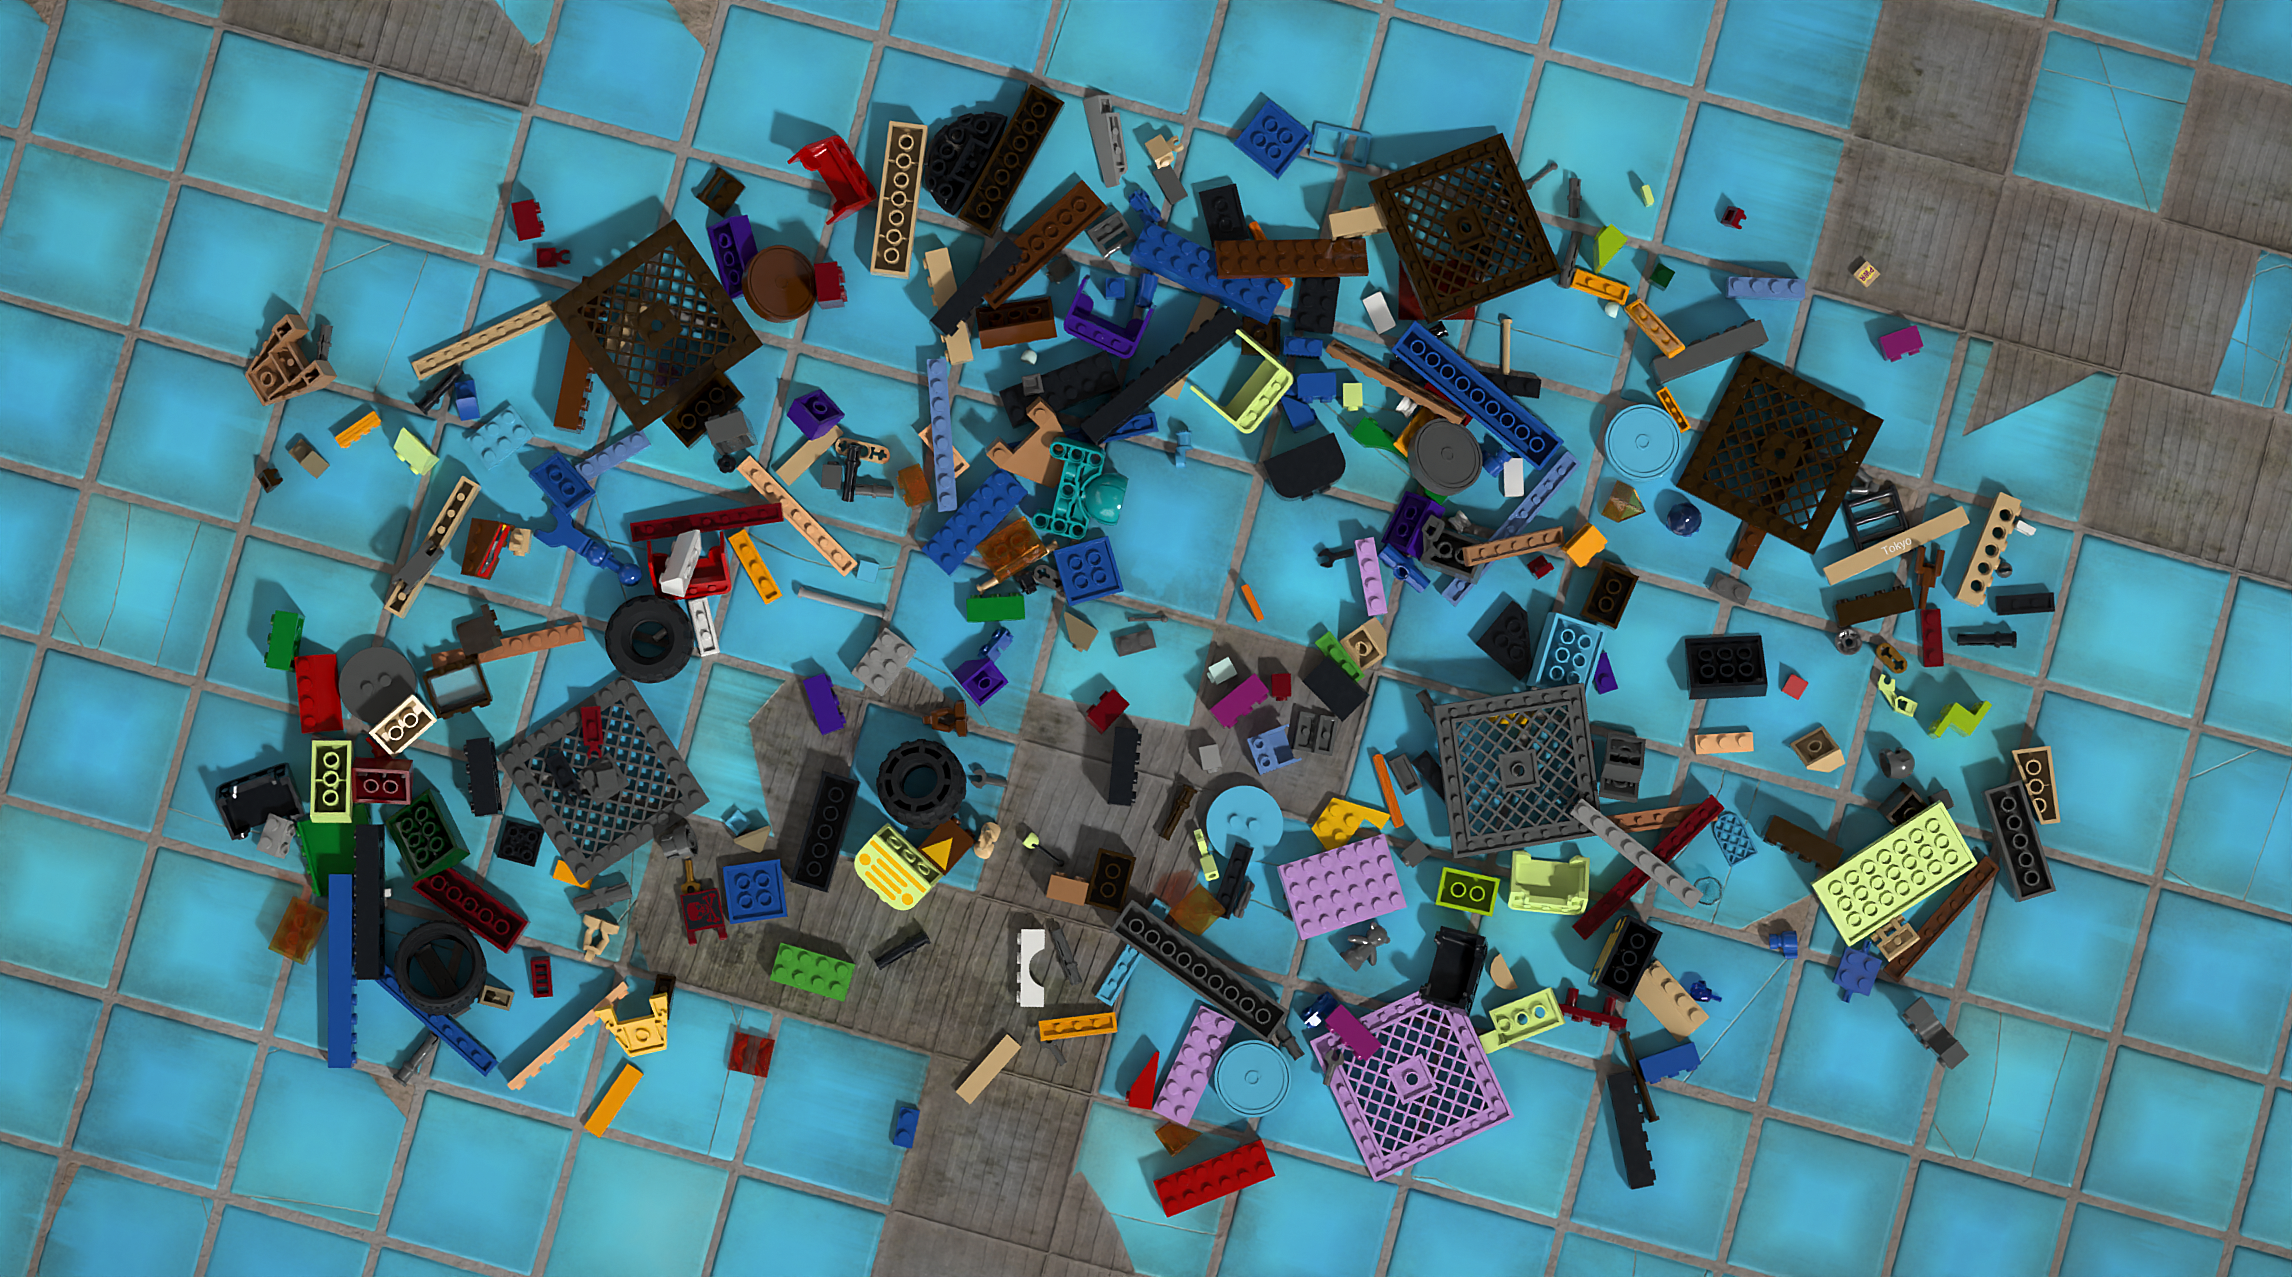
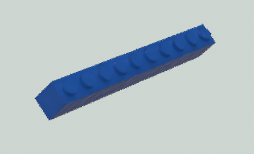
M329 874L328 1068H352L354 1063H357V1052H354V1044H357V1033H354V1025H357L358 1020L357 1013H354V1005H357L358 996L354 994V986L358 984L356 975H354V966L356 964V956L354 954V946L356 944V936L354 935V927L356 925V917L354 916L356 878L354 874Z

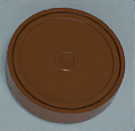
M784 245L767 247L751 257L743 270L741 283L745 300L758 316L769 322L788 323L806 314L816 301L815 269L805 255L792 247Z

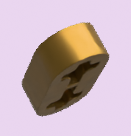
M1881 643L1876 647L1875 654L1877 658L1891 672L1900 674L1907 669L1906 659L1889 643ZM1881 647L1889 649L1887 653L1891 656L1890 658L1887 655L1881 656ZM1892 659L1896 662L1902 661V669H1895V663Z

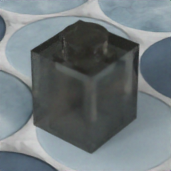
M1065 254L1046 267L1048 272L1045 274L1051 283L1055 281L1058 285L1075 274L1076 269Z

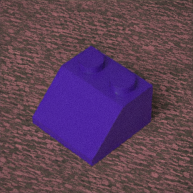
M819 389L794 399L787 416L812 441L828 433L844 418L845 414Z

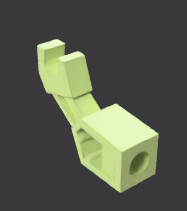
M1881 674L1877 682L1878 690L1882 691L1893 707V711L1913 717L1918 703L1903 696L1897 697L1894 693L1895 680L1891 679L1887 685L1884 683L1886 676ZM1899 699L1906 702L1903 710L1898 708Z
M1201 829L1195 830V838L1202 855L1199 859L1206 881L1220 878L1213 855L1208 854Z

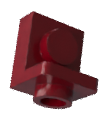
M1543 555L1527 564L1536 581L1555 569L1551 562L1548 563Z

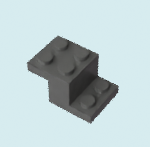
M1612 733L1607 734L1606 750L1601 764L1598 797L1637 803L1639 782L1644 770L1646 739Z

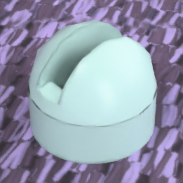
M1609 302L1605 306L1606 314L1616 318L1620 303Z
M1028 349L1023 352L1020 360L1035 365L1037 355L1033 350Z

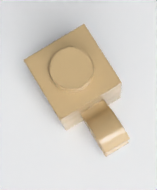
M1160 134L1145 143L1146 149L1158 169L1168 166L1175 160L1172 151L1180 152L1184 149L1182 143L1174 145L1179 141L1177 135L1166 142Z
M514 528L510 535L509 551L513 552L515 556L524 557L525 553L530 554L533 531L530 529Z

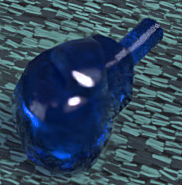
M1699 980L1691 985L1690 996L1695 1001L1708 1003L1712 999L1721 1002L1722 997L1713 995L1712 989L1706 987L1705 981Z

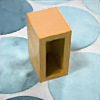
M1587 522L1560 549L1574 565L1581 568L1588 565L1591 558L1596 553L1601 552L1608 541L1594 525Z

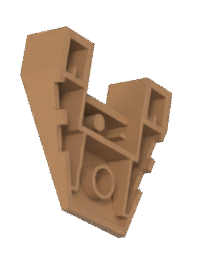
M286 314L273 326L272 334L262 345V351L259 355H256L244 375L263 406L323 389L337 377L329 361L314 360L311 364L308 362L297 341L310 330L300 315Z
M1039 396L1026 408L1027 415L1038 426L1014 450L998 436L985 448V452L999 468L1053 489L1061 480L1065 460L1054 458L1050 454L1049 448L1055 437L1067 438L1053 408ZM1060 444L1054 445L1055 449L1058 451L1064 449L1063 446Z

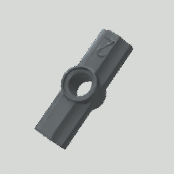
M627 881L611 887L606 886L596 889L592 893L575 897L572 900L578 915L594 909L599 910L614 905L613 903L630 899L633 895Z

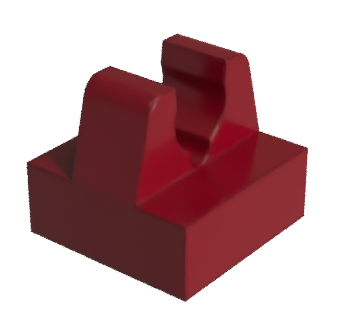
M1728 206L1720 223L1726 227L1742 229L1739 222L1741 219L1746 220L1747 217L1744 214V210Z

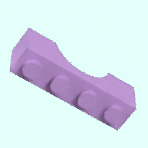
M1374 537L1355 540L1354 546L1362 579L1367 617L1387 614Z

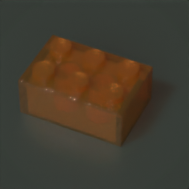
M1022 516L976 546L979 554L999 584L1048 553L1025 516Z
M293 896L268 949L299 964L307 965L328 922L329 911L298 896Z

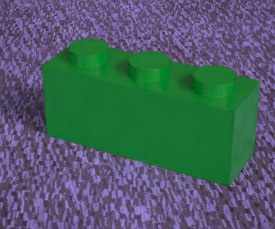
M1008 593L1009 597H1001V594H989L990 598H982V595H970V599H966L967 622L1025 620L1024 596H1020V593Z

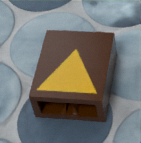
M954 816L949 818L950 820L946 823L939 824L917 849L945 876L976 842L973 839L975 835L969 829L964 831L959 826L961 822Z

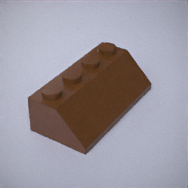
M1051 296L1005 303L996 310L991 306L975 308L982 349H992L994 347L1029 343L1057 337Z

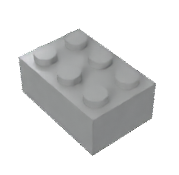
M885 627L851 674L881 697H884L917 653V650Z

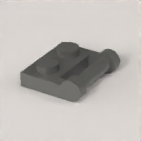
M1120 211L1087 231L1105 261L1111 258L1110 255L1130 242L1134 243L1138 240ZM1123 231L1126 232V237L1109 248H1104L1103 244Z

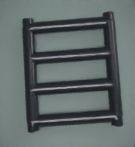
M1895 484L1883 491L1850 501L1848 499H1843L1842 507L1857 553L1864 550L1863 544L1909 530ZM1891 496L1894 504L1893 508L1854 519L1851 508ZM1897 514L1899 526L1860 537L1857 526ZM1915 548L1909 550V552H1915V551H1916Z

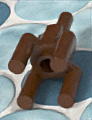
M1918 546L1914 569L1915 573L1918 574L1916 585L1921 586L1918 609L1925 610L1929 587L1935 588L1936 579L1942 573L1945 550L1938 549L1935 564L1924 563L1926 547Z

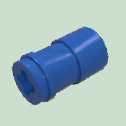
M1148 271V274H1140L1138 291L1134 300V305L1137 307L1149 309L1153 305L1152 301L1159 277L1153 275L1151 271Z

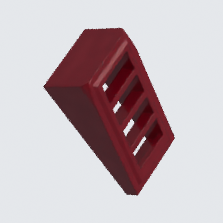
M531 957L534 998L553 997L551 957ZM536 964H546V966L536 967ZM547 971V974L536 975V972ZM548 979V982L537 983V980ZM537 987H548V990L537 991Z

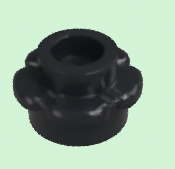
M723 455L717 462L719 470L725 474L727 472L732 473L735 470L736 460L730 457V455Z

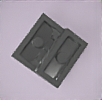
M1298 711L1291 749L1332 756L1339 718Z

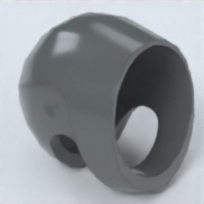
M1897 747L1895 754L1888 748H1883L1879 751V763L1887 778L1903 779L1913 772L1915 759L1907 749Z

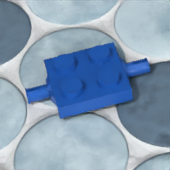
M1864 939L1861 950H1854L1845 946L1832 983L1840 985L1845 989L1841 1001L1850 1003L1853 993H1860L1865 996L1870 995L1882 960L1868 953L1871 941Z

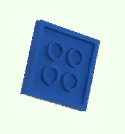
M1268 100L1233 145L1279 180L1314 135L1271 100Z
M1108 536L1053 551L1068 607L1124 591Z
M780 859L723 867L730 924L788 917Z

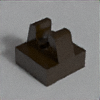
M267 468L257 477L266 493L273 491L283 481L282 477L275 479L274 474L278 472L276 468Z

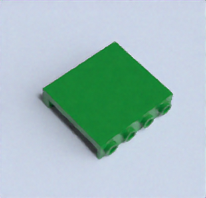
M367 804L353 807L352 823H312L311 819L297 822L296 833L303 843L301 852L303 857L307 858L306 870L308 875L312 876L313 883H311L313 894H316L317 897L329 895V874H354V868L356 867V859L354 858V849L356 848L354 829L358 824H372Z

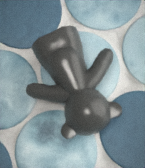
M1371 922L1366 937L1359 935L1348 936L1347 940L1354 944L1350 949L1341 952L1339 955L1357 972L1368 957L1370 965L1374 966L1377 962L1376 947L1384 943L1388 944L1391 940L1387 935V931L1382 926Z

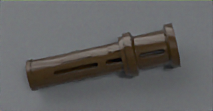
M1182 784L1183 788L1178 798L1174 799L1176 804L1158 835L1168 841L1185 809L1190 807L1189 803L1194 794L1198 792L1185 784Z

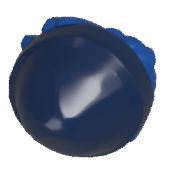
M1689 502L1675 504L1667 515L1666 528L1676 535L1691 537L1692 533L1699 531L1702 522L1701 512Z

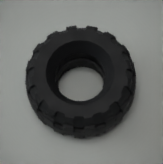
M640 595L624 602L611 615L605 630V648L612 664L624 676L640 683H659L671 679L687 665L694 649V631L687 614L675 602L658 595ZM649 621L661 624L668 634L666 649L660 655L651 658L641 656L635 650L632 642L635 629L642 623Z
M917 739L916 741L901 743L900 747L895 750L892 749L887 754L888 757L879 767L876 786L881 804L895 821L912 829L935 828L938 824L946 823L954 813L959 811L961 802L966 796L967 780L962 764L949 748L934 740ZM927 767L933 769L938 777L934 790L923 798H910L904 791V783L907 776L918 768Z

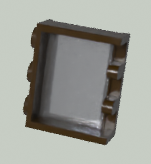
M479 655L423 672L422 678L437 719L443 718V720L453 717L455 713L461 712V714L472 711L473 707L479 706L483 708L490 705V702L493 701V695Z

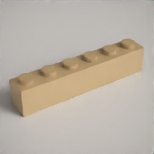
M947 247L925 252L926 258H922L924 268L929 269L930 276L927 277L929 288L933 287L934 295H931L933 306H938V311L957 291ZM963 321L957 325L959 330L952 337L948 335L945 339L941 335L942 343H946L948 350L944 351L946 361H951L952 366L974 361L966 324Z

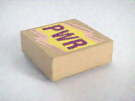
M1868 261L1853 274L1865 288L1880 275Z

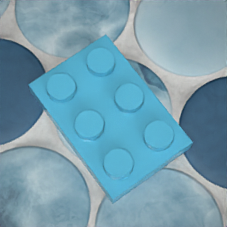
M510 405L468 437L466 442L490 471L535 435Z

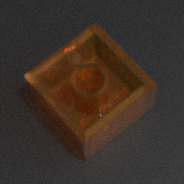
M919 463L898 471L899 476L896 479L900 489L904 488L906 494H903V498L907 507L911 506L912 510L934 503Z

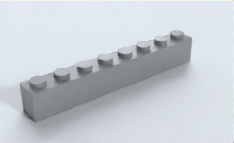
M1580 798L1570 810L1569 814L1690 909H1693L1704 895L1584 799Z

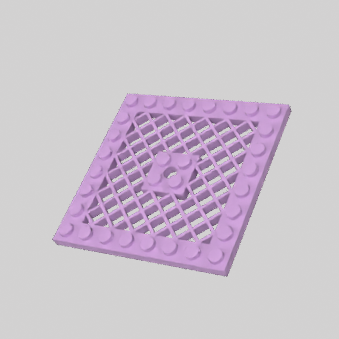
M1419 991L1357 1019L1371 1034L1376 1032V1039H1378L1379 1033L1389 1036L1387 1045L1381 1046V1048L1385 1049L1382 1058L1370 1057L1380 1061L1377 1072L1367 1069L1370 1058L1362 1067L1354 1064L1356 1057L1353 1055L1351 1062L1344 1060V1063L1350 1065L1347 1075L1342 1065H1339L1335 1068L1330 1087L1374 1182L1514 1118V1114L1469 1017L1421 1001ZM1429 1008L1426 1017L1416 1014ZM1432 1008L1442 1011L1438 1022L1429 1019ZM1444 1014L1446 1015L1451 1026L1441 1023ZM1411 1016L1408 1025L1399 1022ZM1415 1016L1424 1019L1421 1030L1411 1027ZM1427 1021L1437 1024L1434 1035L1424 1031ZM1394 1024L1391 1033L1381 1030ZM1397 1024L1407 1028L1404 1038L1394 1035ZM1440 1026L1450 1029L1447 1039L1437 1036ZM1410 1029L1420 1032L1416 1043L1407 1040ZM1328 1032L1309 1041L1324 1074H1326L1329 1065L1327 1060H1325L1327 1052L1333 1049L1331 1058L1333 1061H1337L1339 1057L1336 1054V1050L1342 1048L1340 1053H1343L1344 1049L1354 1051L1353 1048L1345 1047L1338 1040L1340 1036L1336 1032L1333 1034ZM1452 1032H1454L1459 1044L1449 1041ZM1423 1034L1433 1037L1429 1047L1419 1044ZM1392 1037L1402 1040L1399 1051L1389 1048ZM1435 1039L1445 1042L1442 1052L1432 1049ZM1405 1042L1415 1045L1412 1056L1402 1052ZM1448 1043L1458 1046L1455 1057L1445 1054ZM1418 1047L1428 1050L1425 1060L1422 1054L1415 1056ZM1461 1049L1467 1061L1458 1058ZM1388 1050L1398 1053L1394 1064L1384 1060ZM1431 1051L1441 1055L1437 1065L1427 1062ZM1400 1055L1410 1058L1398 1064ZM1444 1056L1453 1059L1450 1070L1440 1066ZM1456 1061L1466 1064L1463 1074L1453 1071ZM1383 1063L1393 1066L1386 1069L1389 1076L1380 1073ZM1427 1065L1436 1067L1433 1077ZM1353 1066L1363 1070L1359 1080L1350 1077ZM1469 1066L1475 1079L1466 1076ZM1439 1069L1449 1072L1446 1082L1436 1079ZM1366 1071L1376 1074L1372 1085L1362 1081ZM1411 1073L1417 1076V1082L1414 1085L1408 1084L1406 1080L1407 1076ZM1452 1074L1462 1077L1458 1087L1448 1084ZM1378 1076L1388 1079L1385 1089L1375 1086ZM1348 1079L1358 1082L1355 1092ZM1464 1079L1474 1081L1471 1092L1461 1089ZM1391 1081L1397 1094L1388 1091ZM1435 1082L1444 1085L1441 1095L1432 1092L1438 1089ZM1361 1084L1371 1087L1368 1097L1358 1094ZM1477 1084L1483 1096L1474 1093ZM1447 1086L1457 1090L1454 1100L1444 1097ZM1374 1089L1384 1092L1380 1102L1370 1099ZM1460 1091L1470 1095L1466 1105L1457 1102ZM1387 1093L1396 1096L1393 1107L1383 1104ZM1426 1094L1423 1103L1415 1101V1099ZM1430 1095L1439 1098L1436 1108L1426 1105ZM1473 1096L1483 1099L1479 1109L1470 1107ZM1357 1097L1366 1100L1363 1110ZM1399 1098L1402 1105L1409 1102L1406 1112L1396 1108ZM1442 1100L1452 1103L1449 1113L1439 1110ZM1369 1101L1379 1105L1376 1115L1366 1112ZM1486 1102L1488 1108L1483 1110L1484 1104ZM1412 1103L1422 1106L1419 1116L1409 1113ZM1455 1104L1465 1107L1462 1118L1452 1114ZM1382 1106L1392 1110L1388 1120L1379 1117ZM1425 1108L1435 1111L1431 1121L1422 1118ZM1468 1109L1477 1112V1113H1475V1114H1473V1115H1471V1116L1465 1118ZM1395 1111L1405 1114L1401 1124L1391 1121ZM1438 1112L1447 1115L1444 1126L1435 1123ZM1365 1115H1368V1116H1371V1117L1374 1118L1371 1127H1370V1125H1369V1123H1368L1367 1118H1366ZM1407 1116L1417 1119L1414 1129L1404 1126ZM1451 1117L1460 1120L1448 1126ZM1377 1119L1387 1122L1384 1133L1374 1129ZM1420 1120L1430 1124L1427 1134L1417 1131ZM1390 1124L1400 1127L1397 1137L1387 1134ZM1433 1125L1443 1128L1437 1132L1430 1134ZM1403 1129L1413 1132L1409 1142L1399 1139ZM1373 1132L1382 1135L1380 1144H1378ZM1416 1133L1425 1136L1413 1142ZM1385 1137L1395 1140L1392 1150L1382 1147ZM1398 1141L1407 1144L1395 1151ZM1381 1150L1389 1152V1154L1384 1156Z

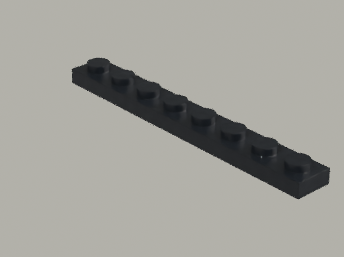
M1389 361L1388 369L1411 382L1421 384L1429 382L1404 361ZM1481 372L1508 395L1539 399L1541 379Z

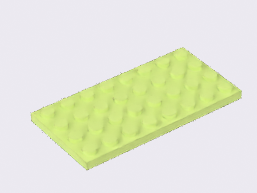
M1938 800L1810 884L1846 945L1850 947L1889 922L1892 918L1897 917L1978 865L1944 804Z

